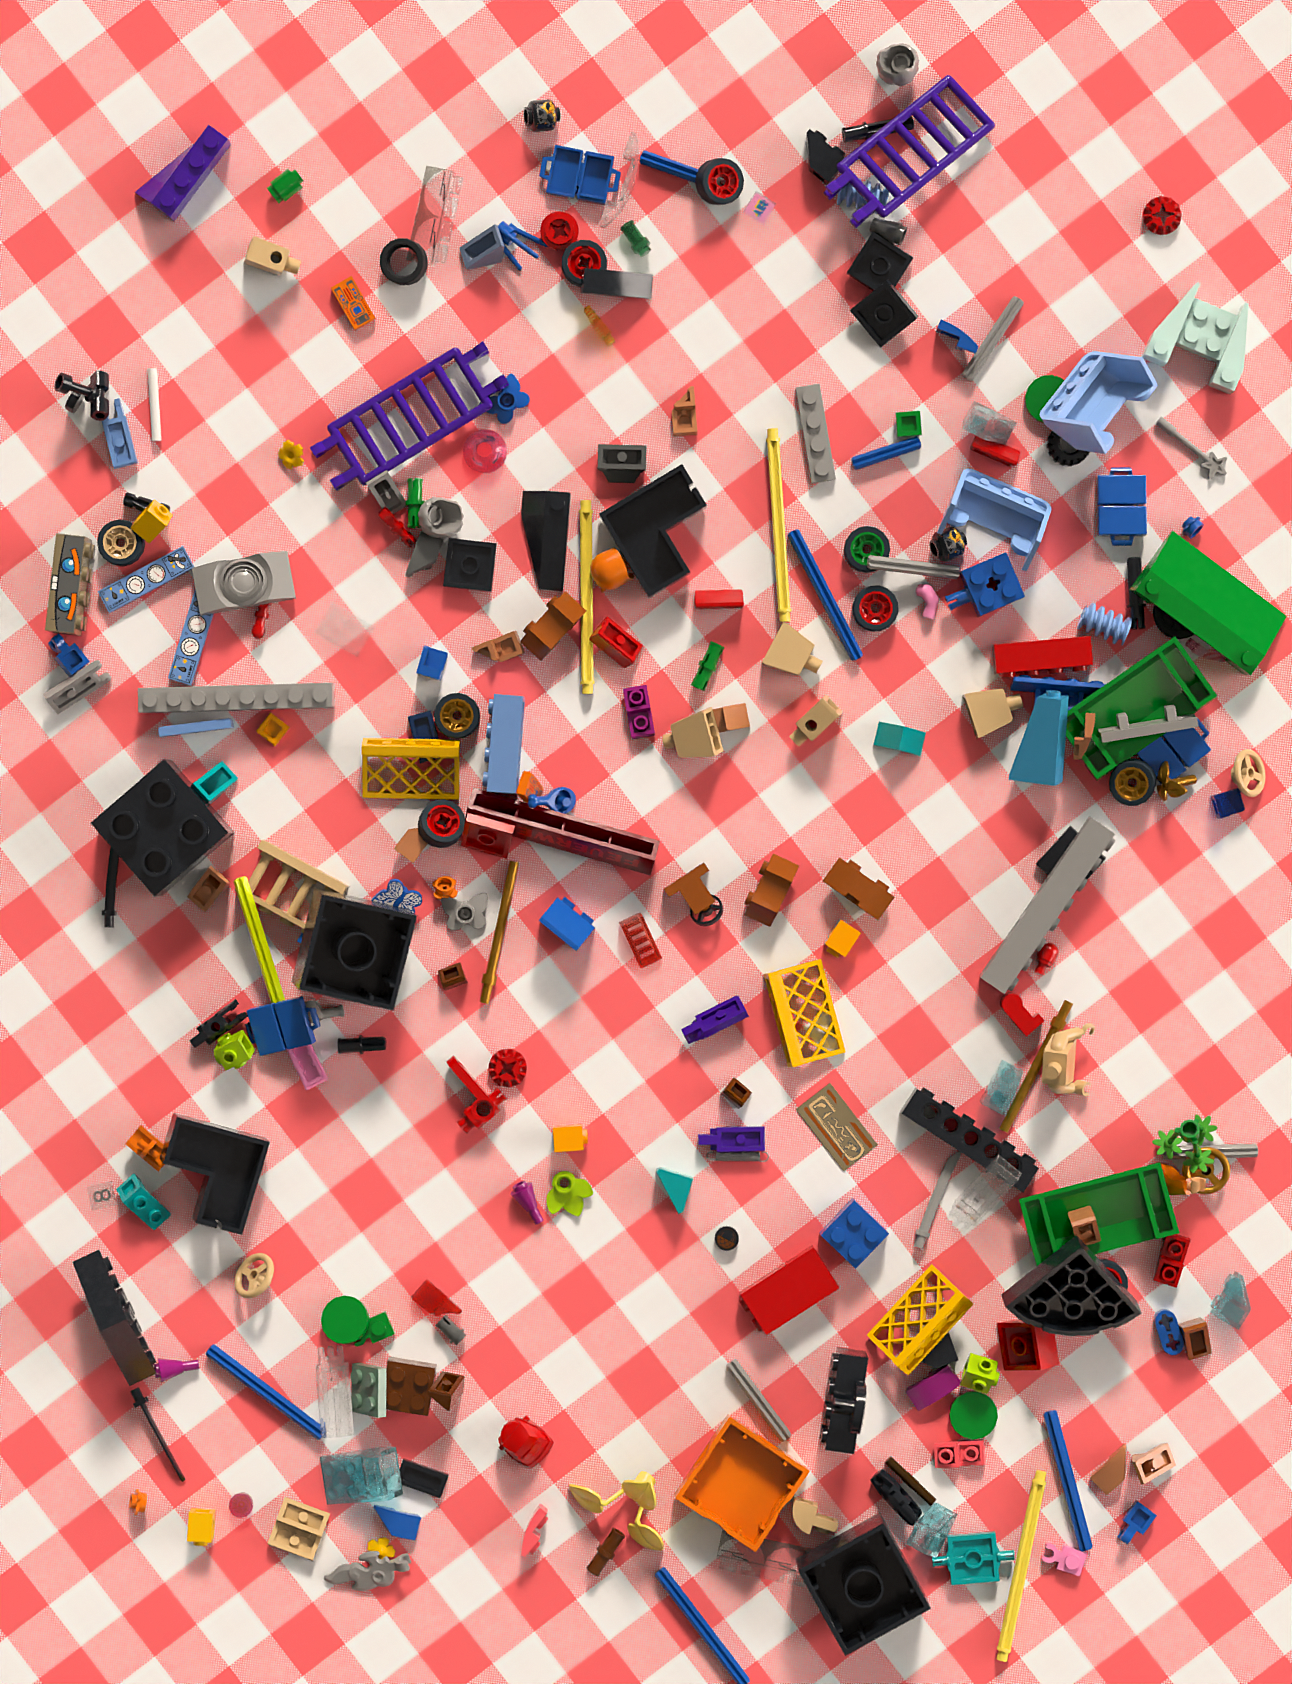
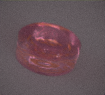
M245 1492L234 1494L229 1501L230 1512L239 1518L248 1516L254 1506L252 1497Z

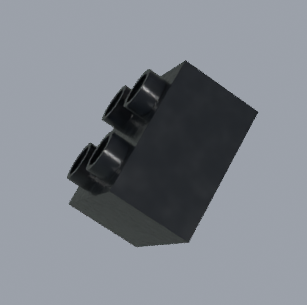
M163 759L91 822L93 827L154 897L163 896L235 833L210 804H207L192 788L190 780L169 759Z
M314 888L292 983L302 991L394 1011L417 915L406 908Z
M881 1513L870 1517L796 1558L798 1572L845 1656L931 1609L927 1596Z

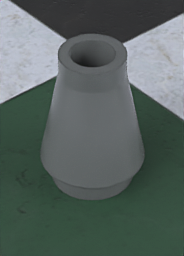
M874 218L869 231L876 233L893 245H901L905 238L907 227L903 226L901 222Z

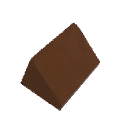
M442 1371L429 1389L428 1395L444 1409L451 1411L463 1393L465 1376Z

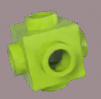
M243 1030L233 1035L227 1033L217 1040L218 1043L214 1049V1057L218 1064H222L225 1071L233 1067L234 1069H239L251 1059L255 1048Z
M970 1353L963 1368L960 1385L988 1394L991 1386H996L1000 1373L996 1372L998 1362Z

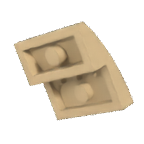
M285 1497L267 1545L313 1561L330 1513Z

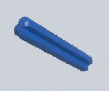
M646 150L642 152L640 157V163L695 183L696 173L699 169Z
M915 436L854 456L851 462L853 468L858 470L919 450L921 442L919 437Z

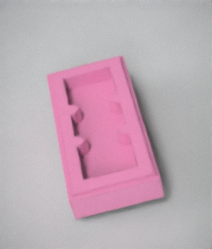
M312 1044L289 1050L286 1049L306 1090L329 1080Z

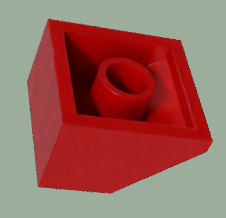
M1020 1319L997 1323L1004 1371L1044 1370L1059 1365L1055 1334L1042 1331V1328L1032 1324L1028 1325Z

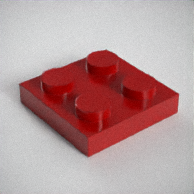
M468 813L460 846L507 859L515 826L504 821L488 819L479 814Z

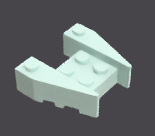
M1197 282L1150 335L1141 357L1164 367L1168 363L1174 346L1180 347L1216 362L1217 364L1208 386L1227 394H1232L1244 370L1249 304L1245 302L1240 307L1238 314L1235 315L1195 298L1200 283Z

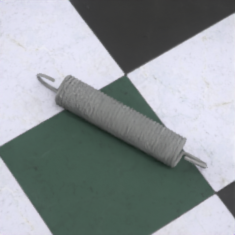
M716 1151V1159L710 1160L755 1162L760 1161V1152Z

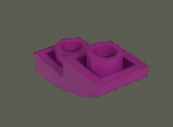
M647 685L624 688L623 693L631 739L655 736Z
M950 1364L928 1373L927 1378L907 1387L905 1392L916 1409L920 1411L960 1386L961 1381Z

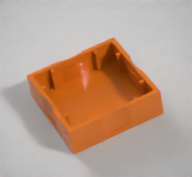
M727 1414L674 1496L704 1518L717 1523L729 1535L756 1552L774 1526L778 1514L792 1499L810 1470Z

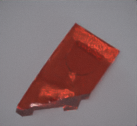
M428 1279L411 1296L412 1300L428 1313L434 1314V1316L449 1313L460 1314L462 1312V1309Z

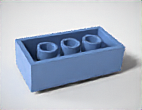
M494 694V699H489L488 713L492 714V723H487L486 738H490V748H485L484 762L489 763L488 772L483 773V786L487 787V792L517 794L525 708L524 696Z

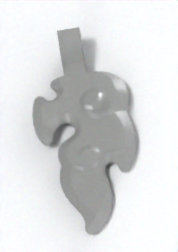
M369 1551L359 1556L360 1561H367L370 1564L369 1567L366 1568L358 1562L338 1566L331 1574L325 1575L324 1580L332 1584L354 1581L355 1584L352 1585V1589L357 1591H367L378 1586L386 1587L393 1583L395 1578L394 1571L405 1572L410 1570L409 1564L411 1559L408 1553L399 1555L392 1560H389L387 1556L379 1559V1551Z

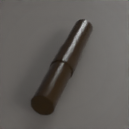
M892 1456L887 1458L884 1463L929 1506L936 1501V1498Z

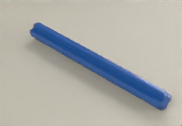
M798 529L788 533V538L846 652L852 661L861 658L863 653L801 532Z
M213 1344L207 1350V1357L314 1438L320 1440L326 1433L325 1427L219 1347Z
M1050 1410L1043 1413L1078 1549L1080 1551H1087L1093 1545L1056 1410Z
M665 1567L659 1569L655 1573L656 1579L736 1684H748L750 1679L668 1570Z

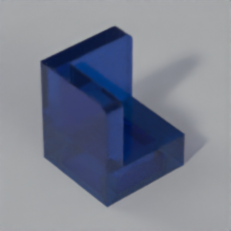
M1239 788L1210 796L1217 819L1245 810Z

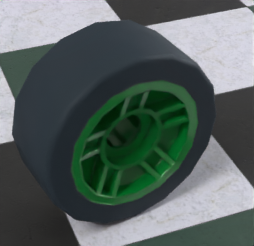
M871 526L859 527L851 532L844 545V555L848 564L856 571L864 573L876 571L875 569L867 568L868 556L889 557L890 544L886 535L878 528ZM870 545L871 553L865 554L862 551L863 546Z

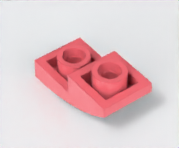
M984 1439L933 1444L935 1468H958L960 1466L986 1464Z
M541 1503L527 1525L521 1549L523 1557H526L528 1553L533 1554L541 1544L538 1541L540 1533L535 1528L537 1527L540 1530L548 1520V1517H546L548 1509Z

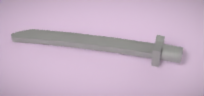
M960 1151L948 1158L942 1170L919 1230L916 1229L915 1247L923 1249L926 1238L930 1236L928 1232L946 1185L961 1156Z

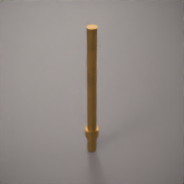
M509 862L486 974L483 973L481 983H484L480 998L481 1003L489 1004L492 988L496 985L497 976L495 974L519 862Z
M1064 1000L1057 1016H1053L1050 1022L1052 1026L999 1129L1008 1133L1043 1065L1044 1049L1052 1034L1060 1030L1063 1031L1067 1023L1065 1020L1073 1003Z

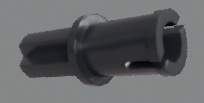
M359 1035V1038H338V1053L360 1052V1054H364V1051L385 1050L386 1038H363L362 1035Z

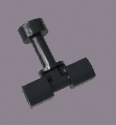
M95 371L90 376V384L88 386L73 382L72 376L65 373H60L57 376L54 384L55 391L63 394L72 391L84 395L85 401L90 402V417L95 420L104 421L109 416V400L105 398V393L109 390L108 373Z

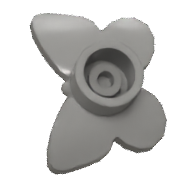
M487 893L478 894L468 902L463 901V903L450 897L442 898L441 903L444 912L450 916L447 921V927L454 931L461 929L464 924H469L474 928L484 927L486 918L482 912L487 907Z

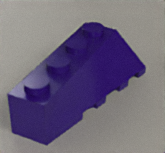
M208 125L193 145L135 193L172 221H175L230 147L229 139Z

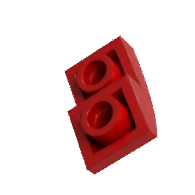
M1178 1234L1164 1238L1153 1281L1177 1288L1184 1267L1183 1262L1191 1241L1190 1238Z

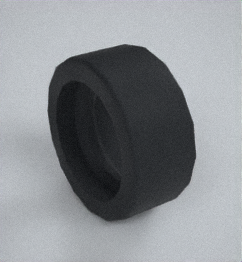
M397 238L390 241L383 248L380 255V267L388 280L399 285H412L424 276L428 267V258L420 244L408 238ZM399 248H409L417 256V267L410 275L399 276L394 273L390 266V258Z

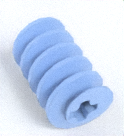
M868 180L865 186L885 206L889 191L886 188L881 191L880 183L871 188V181ZM850 183L838 193L837 205H840L844 199L846 200V207L849 208L855 202L857 210L862 204H867L865 199Z
M1092 602L1088 607L1087 605L1085 606L1077 629L1079 630L1083 625H1086V633H1089L1094 628L1096 637L1101 632H1104L1105 641L1110 636H1113V644H1116L1121 639L1123 645L1131 628L1132 619L1127 617L1123 622V615L1121 613L1114 618L1113 610H1109L1105 614V607L1103 606L1096 611V603Z

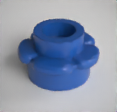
M1191 516L1182 524L1183 535H1187L1191 539L1201 531L1204 524L1200 521L1201 518L1199 516L1196 518Z

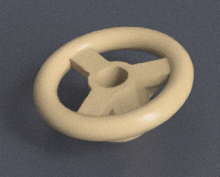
M1245 749L1236 756L1231 770V778L1237 784L1239 790L1248 797H1255L1263 790L1265 785V768L1260 756L1256 752ZM1250 757L1255 762L1258 772H1255L1251 766ZM1250 780L1258 782L1253 790L1247 788Z
M256 1253L241 1263L234 1281L235 1289L241 1297L247 1299L257 1297L269 1287L274 1274L272 1259L266 1254ZM255 1261H264L257 1269L250 1270L247 1268ZM243 1275L247 1276L249 1281L248 1291H245L242 1287Z

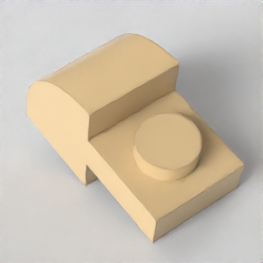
M797 1496L793 1497V1518L796 1525L803 1532L810 1535L812 1525L816 1526L815 1530L822 1533L836 1532L838 1520L817 1513V1502Z

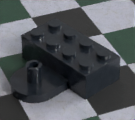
M837 1347L836 1353L831 1355L830 1367L831 1371H833V1377H828L826 1389L830 1398L829 1401L825 1400L823 1408L826 1425L821 1424L819 1435L820 1443L824 1444L825 1450L854 1454L857 1434L861 1432L866 1404L867 1386L865 1378L868 1365L866 1351Z

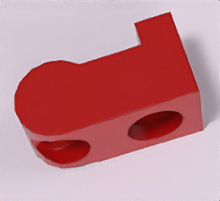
M1006 993L1002 996L1000 1000L1002 1010L1026 1037L1045 1021L1037 1012L1032 1016L1023 1006V1001L1019 995Z

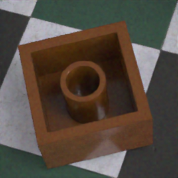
M389 1357L386 1367V1409L428 1416L432 1399L428 1395V1391L435 1381L437 1364Z

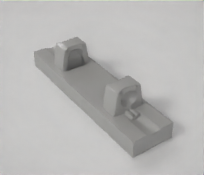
M1168 705L1164 706L1165 718L1129 724L1127 714L1118 713L1116 714L1117 726L1098 729V735L1103 743L1199 727L1198 719L1194 714L1177 716L1176 707Z

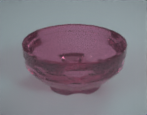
M487 429L478 430L466 439L463 456L465 462L472 470L483 474L492 473L504 464L507 456V447L505 441L498 433ZM482 443H488L492 447V452L487 457H481L477 453V448Z

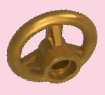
M1201 1147L1202 1153L1206 1150H1211L1208 1158L1215 1160V1157H1217L1222 1163L1223 1174L1221 1179L1219 1180L1213 1174V1164H1205L1209 1167L1207 1173H1202L1199 1167L1194 1173H1191L1189 1170L1190 1166L1183 1165L1182 1176L1188 1178H1208L1213 1186L1205 1187V1191L1198 1192L1199 1194L1208 1195L1218 1192L1226 1185L1230 1176V1164L1226 1156L1218 1149Z

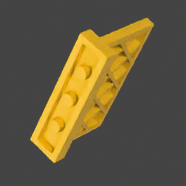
M363 738L361 746L363 798L459 800L460 740ZM368 757H378L383 764L374 771L368 765ZM395 757L403 758L408 763L400 771L390 763ZM419 758H426L432 763L424 772L414 764ZM444 758L454 759V767L449 772H446L438 764ZM386 766L396 774L388 782L378 774ZM409 767H412L420 775L412 783L402 775ZM434 767L444 775L436 784L427 776ZM374 777L383 785L379 791H368V783ZM400 778L408 787L403 791H395L390 785ZM422 778L432 786L427 792H420L415 787ZM448 779L454 785V792H444L438 786Z
M821 959L763 974L788 1067H797L846 1052ZM816 965L819 976L814 983L803 976L808 967ZM803 969L800 974L795 972L797 970ZM792 973L798 977L792 989L784 985L782 974ZM801 979L812 985L807 997L795 992ZM816 988L824 992L825 999L821 1006L809 1000ZM793 994L804 1000L798 1012L789 1006V1001ZM807 1003L819 1009L813 1021L801 1015ZM822 1011L830 1015L831 1023L827 1029L816 1024ZM799 1017L810 1023L804 1036L796 1032L795 1024ZM814 1026L825 1032L819 1044L807 1038ZM828 1035L836 1039L838 1049L829 1051L822 1047ZM805 1041L817 1047L813 1055L807 1058H803L801 1051ZM820 1049L825 1052V1053L818 1054V1052H819Z
M931 1264L872 1328L867 1336L899 1369L909 1375L974 1303ZM935 1273L938 1276L937 1286L927 1287V1280ZM952 1290L955 1293L948 1301L942 1302V1291ZM937 1291V1302L926 1303L927 1292ZM921 1293V1304L911 1305V1298L914 1294ZM927 1308H936V1315L932 1319L926 1320ZM921 1309L920 1320L910 1321V1311ZM899 1311H905V1322L895 1323V1315ZM920 1325V1332L915 1337H909L910 1326ZM904 1327V1338L894 1339V1328ZM882 1329H889L888 1340L879 1341L876 1336ZM903 1343V1351L895 1357L893 1355V1344Z

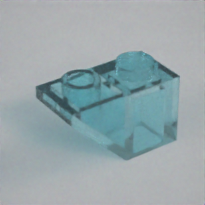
M974 401L963 420V429L984 440L1006 444L1017 422Z
M1001 1060L980 1103L1004 1115L1016 1092L1023 1070Z
M1235 1271L1233 1275L1229 1274L1223 1283L1225 1288L1221 1295L1217 1294L1210 1305L1212 1307L1210 1312L1239 1330L1251 1311L1244 1277Z
M935 1503L916 1522L906 1544L925 1555L937 1558L958 1514L939 1503Z

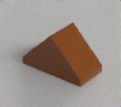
M1200 1317L1178 1324L1189 1360L1212 1354L1208 1326L1205 1320Z

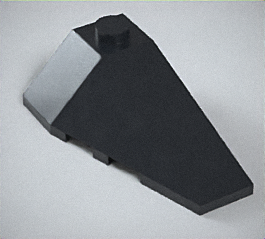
M523 491L521 517L540 590L563 591L571 493Z

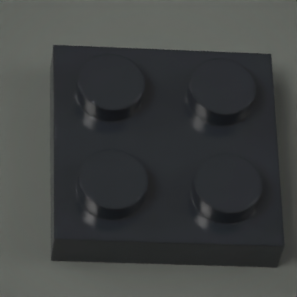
M872 232L846 274L872 291L887 279L895 287L914 257Z
M889 279L850 310L880 348L919 317Z
M448 538L443 586L492 592L497 543Z

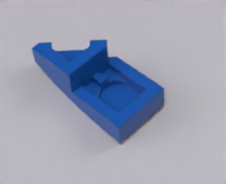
M942 319L940 320L936 332L958 340L955 349L961 351L964 349L976 354L978 345L965 332Z
M374 1505L375 1512L383 1522L385 1529L392 1536L409 1540L416 1539L421 1520L419 1515L396 1511L390 1507Z

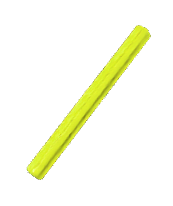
M246 876L236 878L234 880L235 889L271 1003L285 1000L248 879Z

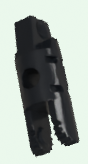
M236 999L196 1028L199 1034L189 1040L194 1048L205 1041L208 1045L212 1044L221 1035L248 1017L246 1012L237 1015L233 1021H230L226 1013L234 1010L239 1004ZM215 1022L219 1023L220 1030L215 1029Z
M883 1469L879 1470L872 1476L870 1481L881 1497L907 1524L915 1525L918 1521L917 1519L922 1514L920 1507L894 1478Z

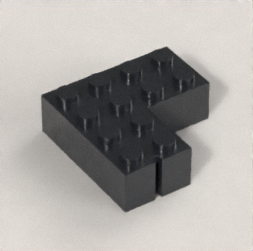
M683 464L599 513V517L649 599L690 575V570L667 534V531L707 508V504L698 489L694 487L692 491L689 487L693 486V481Z
M173 1113L160 1160L163 1164L205 1175L192 1216L195 1223L217 1228L218 1225L221 1230L242 1235L270 1141L262 1136Z

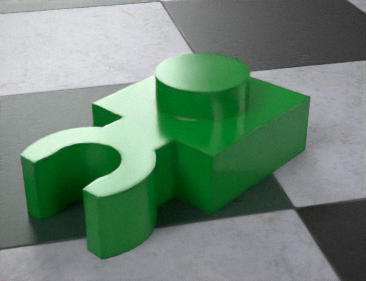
M386 1311L370 1317L368 1330L360 1341L354 1343L355 1347L363 1345L369 1337L373 1344L395 1334Z

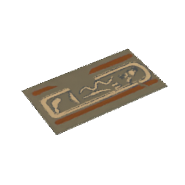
M831 1083L796 1109L843 1171L878 1145Z

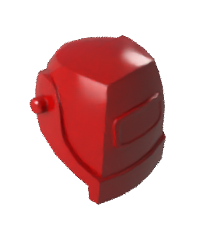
M527 1415L523 1418L516 1417L514 1420L504 1424L501 1435L498 1438L500 1450H504L512 1459L530 1468L539 1464L546 1457L554 1443L548 1434L539 1425L531 1421Z

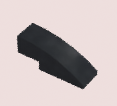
M583 268L580 293L651 299L653 275Z

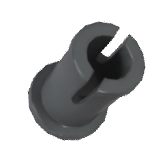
M447 1315L435 1325L451 1340L450 1343H454L456 1346L466 1336L463 1332L464 1329L461 1330Z

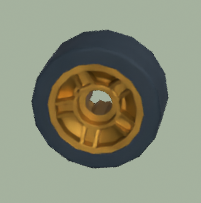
M462 693L448 694L441 698L436 705L434 711L435 724L439 731L447 737L454 739L465 738L473 734L479 725V707L468 695ZM455 711L461 712L462 717L460 720L456 721L453 719L452 716Z
M1128 759L1119 763L1112 771L1109 779V788L1113 797L1121 804L1127 806H1138L1145 803L1152 796L1156 787V775L1152 767L1139 759ZM1129 779H1136L1137 785L1133 787V785L1128 784Z

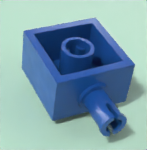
M1005 552L961 571L959 574L964 583V589L945 596L946 603L957 600L948 605L950 611L970 602L977 616L980 617L1024 598L1025 595L1009 557ZM989 579L998 583L995 587L996 591L992 588H987L986 585L989 583Z

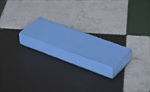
M231 718L163 726L159 727L158 731L159 737H169L232 729L234 724Z

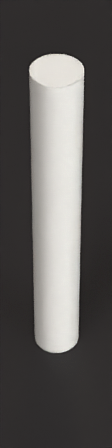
M148 368L152 441L156 442L162 441L157 368Z

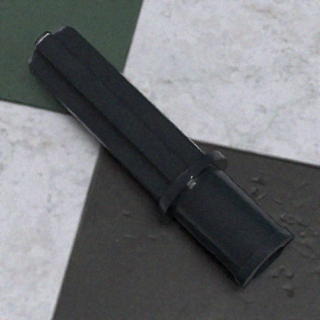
M912 116L902 123L908 130L914 128ZM892 119L868 124L865 121L862 122V125L843 127L841 129L843 141L847 143L861 139L867 140Z
M1130 557L1127 559L1129 605H1127V608H1129L1130 618L1132 619L1130 630H1137V619L1138 628L1145 629L1144 607H1146V604H1144V600L1129 590L1142 573V561L1140 557Z

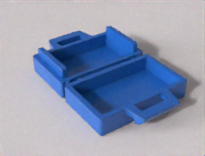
M555 145L553 157H543L539 176L548 180L547 194L574 199L576 194L577 200L605 205L607 193L618 191L621 172L613 169L614 156L586 151L584 153V163H582L583 150ZM547 161L552 162L549 175H545ZM611 173L616 174L613 188L609 187Z
M1111 467L1109 475H1098L1097 505H1101L1097 508L1098 536H1110L1112 546H1132L1134 536L1147 535V507L1143 506L1147 503L1146 475H1133L1131 467ZM1114 472H1128V475H1114ZM1115 536H1129V540H1115Z
M1199 719L1198 726L1204 733L1202 736L1199 735L1195 728L1167 732L1163 737H1159L1137 753L1142 761H1145L1152 767L1157 780L1158 770L1164 761H1168L1169 778L1174 779L1187 770L1185 766L1190 768L1211 751V748L1204 741L1209 731Z
M303 996L253 1007L246 1011L249 1022L245 1026L249 1040L252 1044L256 1043L260 1056L311 1045L316 1042L313 1030L321 1026L316 1008L306 1007ZM308 1012H310L311 1018L314 1024L313 1026L311 1025Z

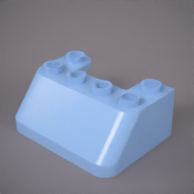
M1093 351L1082 357L1043 407L1040 417L1048 428L1075 449L1106 454L1113 445L1114 438L1111 433L1103 430L1126 400L1145 401L1151 396L1158 384L1143 357Z

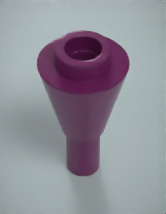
M521 1181L512 1187L511 1196L529 1212L535 1225L541 1223L544 1219L537 1208L532 1182L526 1183V1181Z
M158 1358V1363L154 1364L155 1378H160V1381L163 1382L184 1373V1371L199 1369L198 1360L182 1362L180 1360Z

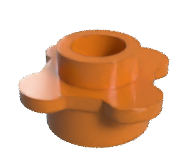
M442 876L433 881L432 886L435 888L434 898L438 900L449 897L455 898L458 895L457 890H455L456 880L448 876Z
M139 1489L135 1490V1494H131L129 1500V1509H132L135 1516L138 1515V1512L144 1513L147 1504V1494L139 1492Z

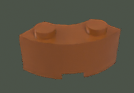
M566 591L559 598L555 595L546 604L548 610L536 623L531 621L523 630L525 636L520 642L540 661L560 642L561 638L573 628L586 612Z
M774 853L769 862L764 860L759 870V874L762 877L755 892L750 891L744 902L748 906L744 915L771 927L793 882L799 865Z
M839 857L823 879V882L873 918L879 920L895 898L887 892L890 887L879 879L874 882L860 872L862 867L851 859L847 863Z

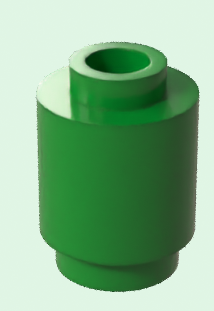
M286 169L270 182L271 185L267 189L275 200L280 203L283 200L287 201L303 187L300 183L304 180L295 169L292 172Z

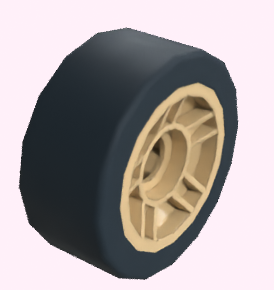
M121 519L110 521L103 526L98 534V550L102 557L113 565H131L139 560L144 552L145 540L131 529L133 523ZM119 538L125 540V545L123 547H118L116 545L118 544Z

